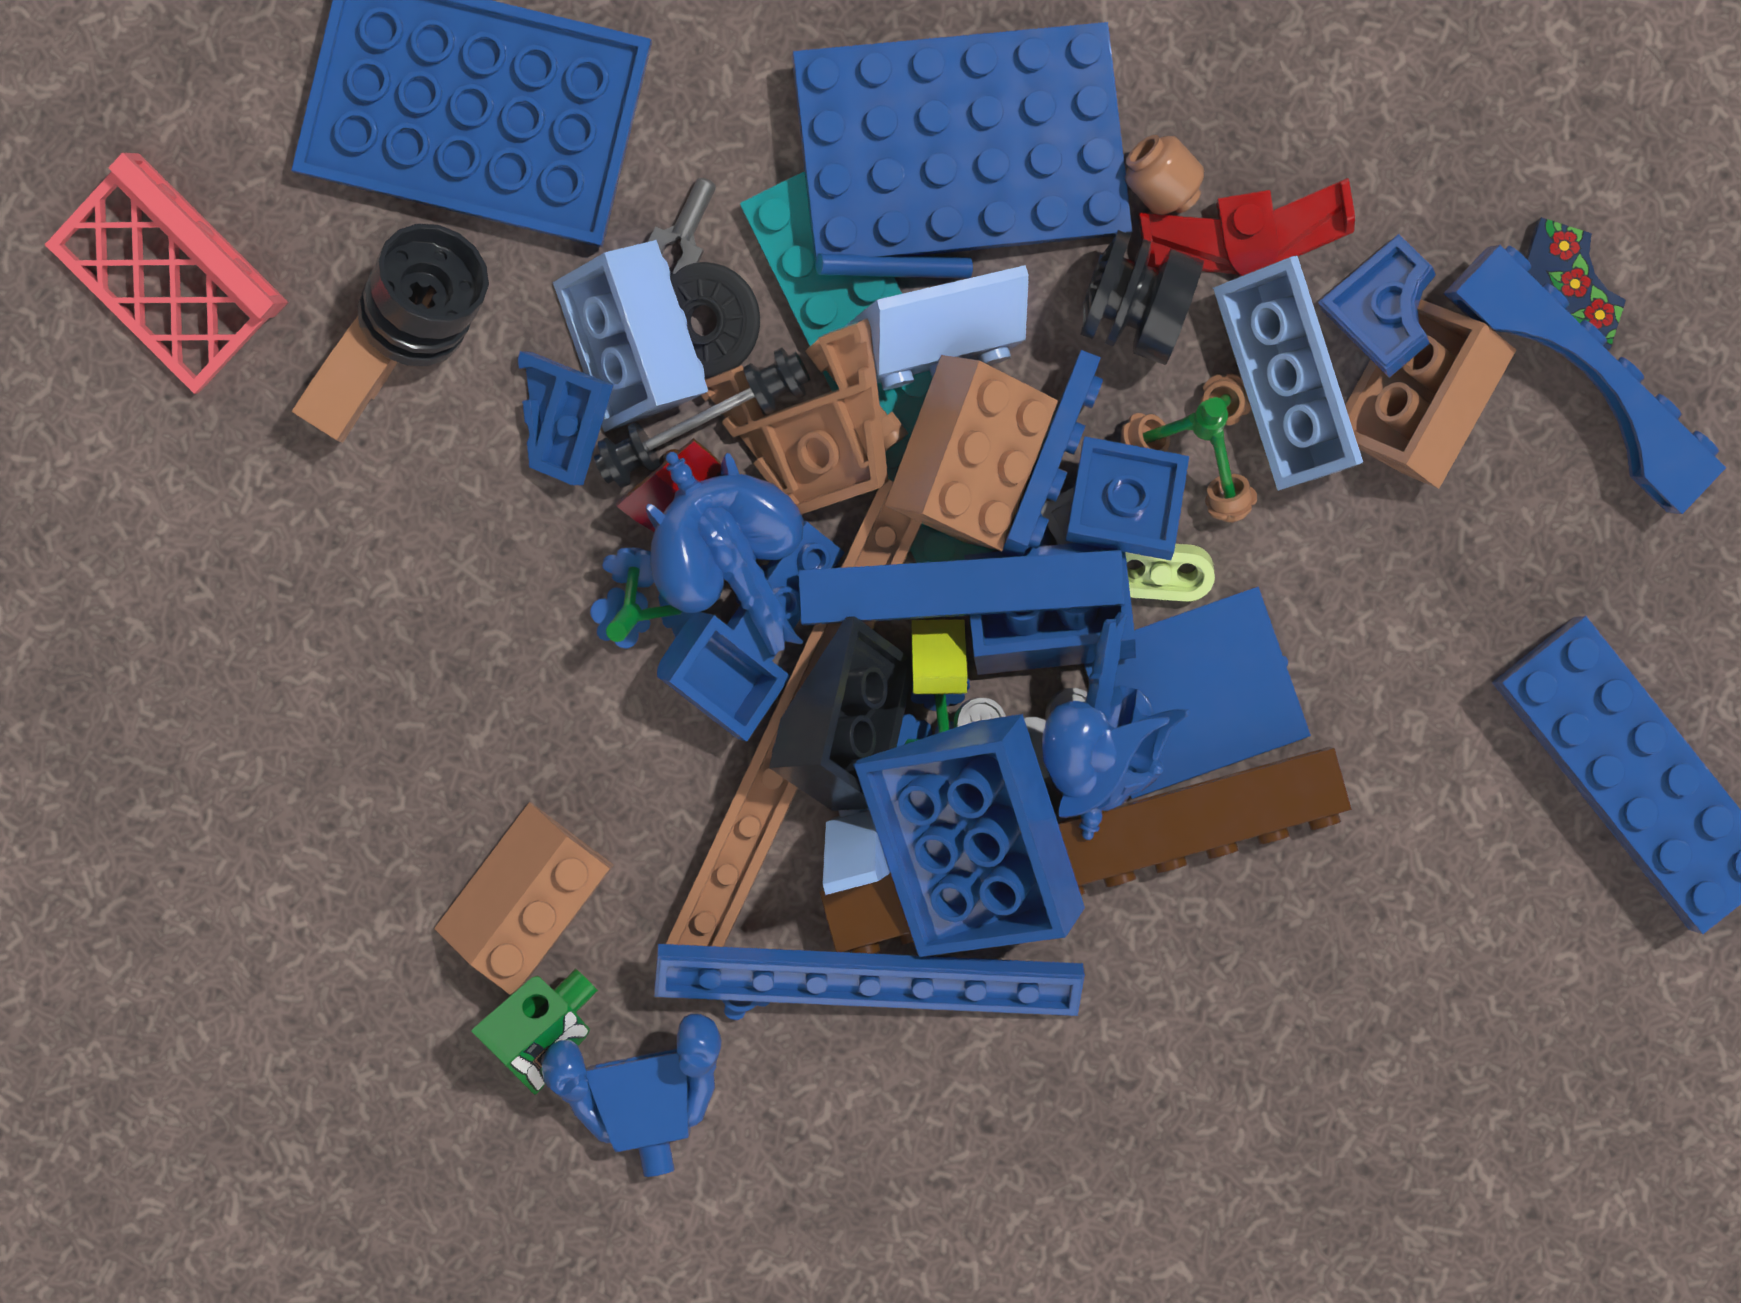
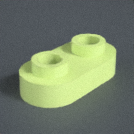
M1175 544V551L1171 561L1125 552L1126 562L1139 560L1143 563V566L1136 570L1127 568L1130 597L1195 601L1204 597L1214 584L1215 574L1212 558L1201 547L1190 544ZM1187 563L1196 566L1193 572L1187 574L1178 570L1181 565Z

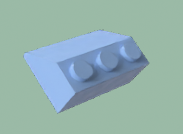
M657 240L604 252L553 282L583 372L614 385L602 422L604 432L680 406L709 392L704 379L703 365L696 356L687 330L685 313L678 304L670 280L669 266L662 257Z
M1026 265L878 299L845 326L866 318L868 319L871 327L877 383L881 382L883 390H890L910 384L914 381V374L930 371L933 378L941 355L973 360L979 359V361L987 365L1003 362L1011 358V349L1026 340L1029 276Z

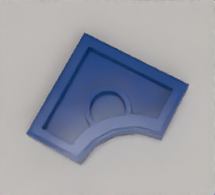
M1398 234L1318 303L1321 310L1390 378L1430 344L1426 333L1419 324L1417 309L1423 290L1436 274L1433 267Z

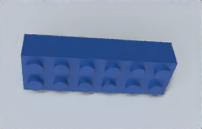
M1587 616L1573 617L1492 682L1688 930L1704 934L1741 905V809Z

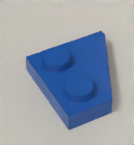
M520 351L518 365L519 369H526L529 400L522 401L524 421L529 429V439L527 441L529 468L570 485H584L614 385L536 353Z

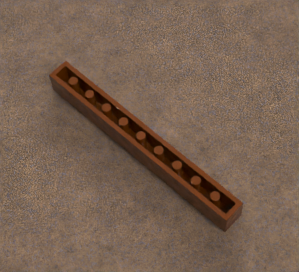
M1325 747L1128 802L1108 811L1103 810L1102 821L1098 825L1100 829L1098 832H1094V837L1091 840H1086L1081 835L1083 831L1079 827L1080 822H1082L1081 816L1060 821L1058 825L1080 894L1083 895L1085 894L1083 885L1103 879L1105 887L1121 885L1136 880L1134 870L1155 865L1157 873L1171 871L1187 865L1185 856L1206 851L1208 859L1221 857L1239 851L1236 842L1256 836L1259 845L1275 842L1290 836L1288 827L1308 822L1310 830L1325 828L1340 823L1339 813L1352 809L1335 748ZM891 873L877 882L825 895L824 888H820L819 892L836 952L848 950V953L873 954L880 951L878 942L899 936L901 945L914 942Z

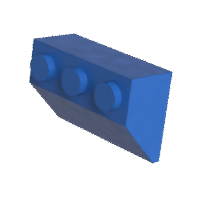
M1080 543L1040 546L1038 549L1033 547L1027 548L1023 556L1117 550ZM1001 551L964 555V560L1005 558L1007 556L1000 554ZM1122 551L1125 606L970 615L977 674L1092 663L1096 657L1093 651L1105 620L1115 619L1119 612L1127 615L1122 634L1119 659L1136 658V642L1126 553Z

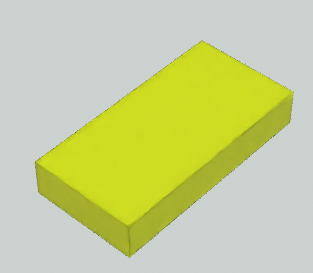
M912 620L913 694L967 693L964 620Z

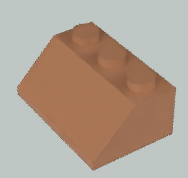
M1420 299L1417 309L1419 324L1426 333L1430 344L1390 378L1370 360L1345 407L1359 450L1402 474L1439 489L1514 356L1516 349L1485 323Z
M529 802L434 929L472 967L512 995L528 981L614 865L533 803Z

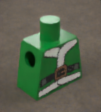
M576 968L554 990L537 975L529 979L476 1025L471 1032L536 1095L546 1084L542 1074V1055L551 1044L559 1040H571L577 1046L582 1043L588 1036L590 1028L577 1015V1012L598 990Z

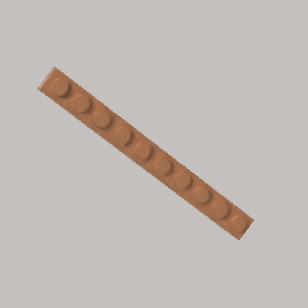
M888 479V483L878 489L842 568L904 564L922 523L885 506L894 481ZM877 621L863 623L873 629ZM842 623L814 625L666 944L725 946L798 790V787L769 768L780 719Z

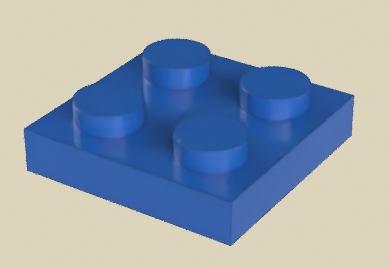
M1084 436L1065 541L1112 550H1122L1123 552L1171 561L1175 551L1189 456Z

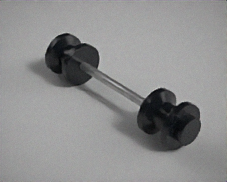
M781 347L774 351V363L760 370L752 363L744 366L743 370L750 388L650 439L638 422L628 426L629 438L617 444L607 437L598 441L600 452L594 455V460L600 474L608 484L615 481L619 487L624 488L631 484L630 472L642 466L650 472H654L661 466L654 448L755 397L764 412L770 414L775 411V398L787 392H790L798 399L805 396L806 391L803 384L810 381V376L802 359L797 352L788 355Z

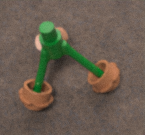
M1228 374L1226 377L1215 375L1208 379L1204 384L1203 391L1205 393L1196 412L1180 420L1165 424L1161 418L1153 414L1136 413L1131 415L1128 419L1129 423L1124 424L1122 427L1121 443L1166 452L1169 448L1170 436L1185 430H1193L1198 438L1210 441L1214 448L1219 477L1215 478L1207 488L1208 495L1206 496L1205 504L1208 506V513L1212 517L1225 522H1236L1245 518L1251 512V505L1257 502V493L1250 487L1248 480L1244 476L1231 474L1223 431L1225 425L1238 423L1240 417L1247 415L1251 410L1243 380L1240 376L1235 374Z

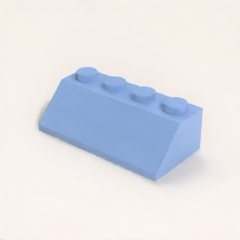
M1298 256L1289 257L1214 287V293L1277 490L1312 481L1363 463Z

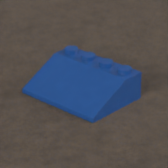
M1023 714L971 722L857 760L854 766L919 957L1066 938L1085 909Z

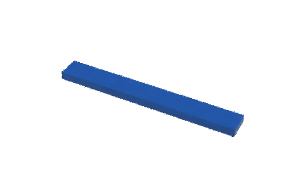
M658 944L654 997L1078 1016L1085 973L1083 963Z

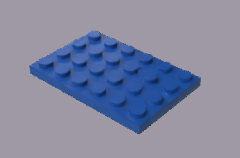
M333 0L291 170L296 174L603 248L652 40L493 0Z
M1108 22L793 51L792 64L815 266L819 253L854 254L868 257L919 256L1112 237L1116 235L1118 230L1129 234L1132 232Z

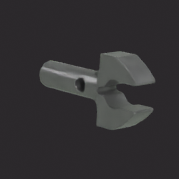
M698 178L674 226L665 230L655 226L649 238V242L657 240L662 256L664 249L668 245L676 243L679 238L681 239L680 245L683 254L678 260L672 272L673 274H676L684 266L698 263L704 253L702 248L696 246L694 233L716 189L715 184L709 179Z

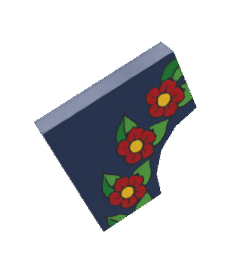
M1542 217L1539 218L1526 255V259L1532 266L1528 272L1542 286L1545 283H1549L1558 289L1569 301V306L1566 310L1579 323L1586 320L1593 324L1607 339L1603 346L1610 351L1626 300L1609 291L1595 274L1589 254L1592 233Z

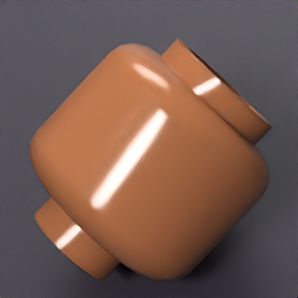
M1152 135L1138 143L1129 153L1126 159L1128 168L1125 181L1154 214H1167L1173 211L1183 213L1190 209L1200 198L1201 191L1199 187L1204 179V168L1177 137L1163 136L1159 138L1158 135Z

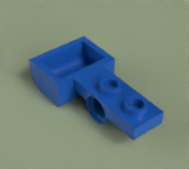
M804 521L803 539L792 554L778 560H770L768 565L760 566L775 596L781 602L786 613V619L792 629H794L801 618L798 570L835 568L845 553L807 521ZM736 595V601L740 606L727 625L715 615L696 612L689 617L662 657L657 668V677L735 738L747 742L791 676L772 661L776 654H770L751 619L749 611L742 608L741 601Z

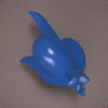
M669 452L666 455V460L670 465L666 469L670 471L671 478L679 489L675 493L674 500L669 504L664 513L652 504H647L645 507L647 515L655 527L651 543L650 566L659 594L667 604L684 613H696L711 607L719 599L725 579L741 601L742 608L749 611L751 619L771 655H775L785 649L784 641L802 644L804 641L795 634L786 619V613L781 602L775 596L762 568L756 563V558L778 560L789 556L797 549L803 539L804 524L797 505L791 497L773 483L749 475L739 474L730 453H726L723 457L721 476L697 481L692 476L691 468L684 463L685 459H679L677 453Z
M1121 612L1117 614L1115 619H1107L1103 624L1101 634L1093 651L1096 657L1093 661L1092 673L1089 676L1086 703L1069 701L1055 706L1048 716L1043 729V762L1051 780L1063 793L1059 806V817L1068 818L1081 815L1082 822H1080L1079 827L1083 829L1081 835L1086 840H1091L1094 837V832L1099 831L1100 827L1098 825L1102 821L1103 810L1108 811L1124 804L1130 795L1145 790L1163 773V766L1159 759L1168 737L1177 723L1190 714V709H1173L1154 714L1149 699L1141 691L1123 685L1114 687L1120 658L1122 634L1127 615Z

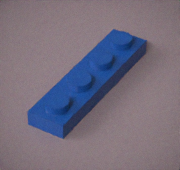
M1083 350L1080 351L1000 554L1007 557H1021L1028 546L1038 549L1049 519L1040 516L1046 498L1056 502L1067 475L1066 471L1058 469L1064 452L1072 455L1075 454L1086 426L1076 422L1082 405L1092 409L1103 382V378L1095 376L1101 357Z

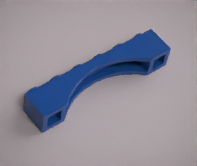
M1501 245L1487 247L1443 294L1467 317L1485 323L1495 332H1506L1535 340L1562 354L1582 370L1603 394L1618 421L1627 450L1630 477L1667 513L1683 514L1726 469L1715 457L1719 452L1716 445L1697 430L1691 433L1678 420L1682 413L1668 398L1661 394H1657L1654 397L1641 384L1644 379L1641 371L1624 357H1620L1617 360L1603 346L1607 339L1593 324L1586 320L1579 323L1566 310L1569 306V301L1549 283H1545L1542 286L1528 272L1532 266L1518 250L1512 246H1507L1506 249Z

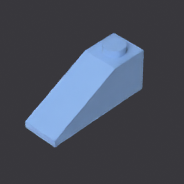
M869 809L838 810L840 816L826 822L823 868L825 895L877 882L891 873Z

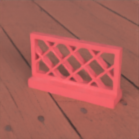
M121 153L110 165V174L45 243V246L196 394L215 377L269 318L275 317L289 302L140 154ZM117 186L131 199L132 222H106L105 199ZM95 211V222H85ZM142 211L153 222H142ZM79 228H95L97 260H79L64 245ZM106 228H132L133 260H107ZM142 228H160L168 236L169 259L143 260ZM179 248H180L190 259H180V258H179ZM144 265H169L170 297H145ZM180 265H197L206 274L207 297H181ZM86 266H97V277ZM107 266H133L134 297H117L108 288ZM217 286L228 297H217ZM234 302L250 319L236 334H218L217 303ZM124 303H134V313ZM145 303L171 304V334H154L145 325ZM181 303H207L208 334H182ZM182 340H208L209 363L197 376L183 363ZM218 340H230L219 351ZM162 341H172V351Z

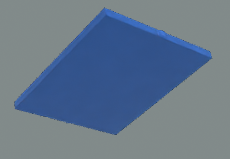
M1259 586L1134 630L1136 658L1119 659L1114 687L1123 685L1141 691L1149 699L1154 714L1173 709H1190L1189 716L1178 722L1172 729L1159 759L1163 766V773L1145 790L1130 795L1131 799L1311 736L1287 669L1288 659L1282 655ZM1093 662L1083 663L1088 678L1092 673Z

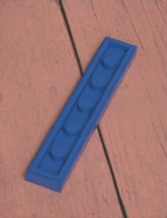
M1122 550L798 570L802 625L843 623L846 617L851 616L857 617L862 622L1125 606Z

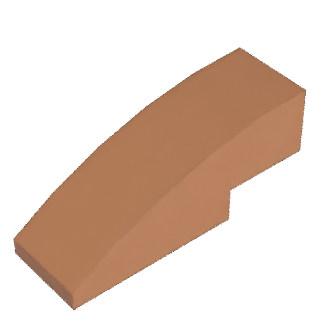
M357 316L312 379L292 412L335 440L343 443L371 398L375 399L398 362L386 358L368 342L359 326Z

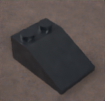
M846 617L781 717L769 768L832 811L869 809L854 764L859 759L897 747L913 676L912 659L857 617Z

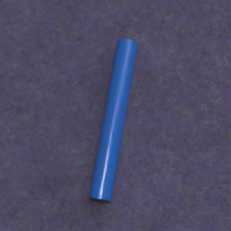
M819 253L816 271L818 275L971 278L973 273V262L971 258L869 257L854 254Z

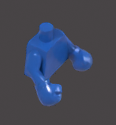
M690 1014L685 1016L678 1026L677 1048L590 1065L587 1069L577 1044L571 1040H559L551 1044L542 1055L543 1079L555 1094L569 1103L574 1115L599 1141L611 1143L615 1152L638 1148L644 1177L663 1175L675 1170L670 1142L688 1138L691 1127L703 1121L715 1090L714 1070L716 1069L721 1049V1035L712 1019L702 1014Z

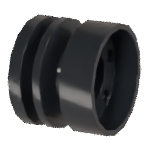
M414 224L399 229L384 243L374 268L362 290L357 304L359 326L368 342L386 358L406 366H430L445 361L460 347L471 322L475 319L484 301L489 286L487 265L477 248L456 231L435 224Z
M1118 230L1113 241L1100 254L1083 301V326L1080 335L1093 339L1101 318L1112 320L1105 344L1114 346L1126 326L1134 328L1136 331L1133 341V354L1166 365L1191 305L1204 260L1170 249L1158 269L1150 267L1148 263L1151 241L1142 240L1133 261L1124 257L1131 234Z

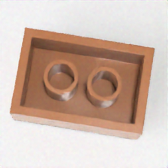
M941 355L885 506L961 542L1002 551L1058 400L982 361Z

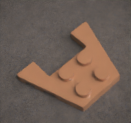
M867 318L831 331L818 338L839 387L838 390L766 416L762 414L755 397L723 413L726 418L722 423L733 437L740 435L757 457V460L753 463L767 482L773 483L791 497L801 514L870 492L888 483L871 327ZM740 365L705 379L709 392L701 396L705 401L712 399L717 405L750 388L743 366Z

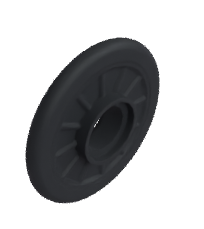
M710 262L689 264L678 270L676 274L671 273L670 280L678 304L685 313L688 333L696 356L704 368V379L740 366L752 352L760 331L759 306L750 286L735 271L723 265ZM703 305L711 307L717 317L714 331L706 336L697 334L691 325V316L694 310Z

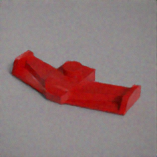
M1349 178L1273 210L1271 192L1266 190L1218 198L1216 205L1219 219L1138 213L1142 240L1151 241L1148 266L1159 268L1165 255L1170 249L1204 260L1202 271L1237 274L1240 277L1289 257L1303 255L1347 236L1355 230V211Z

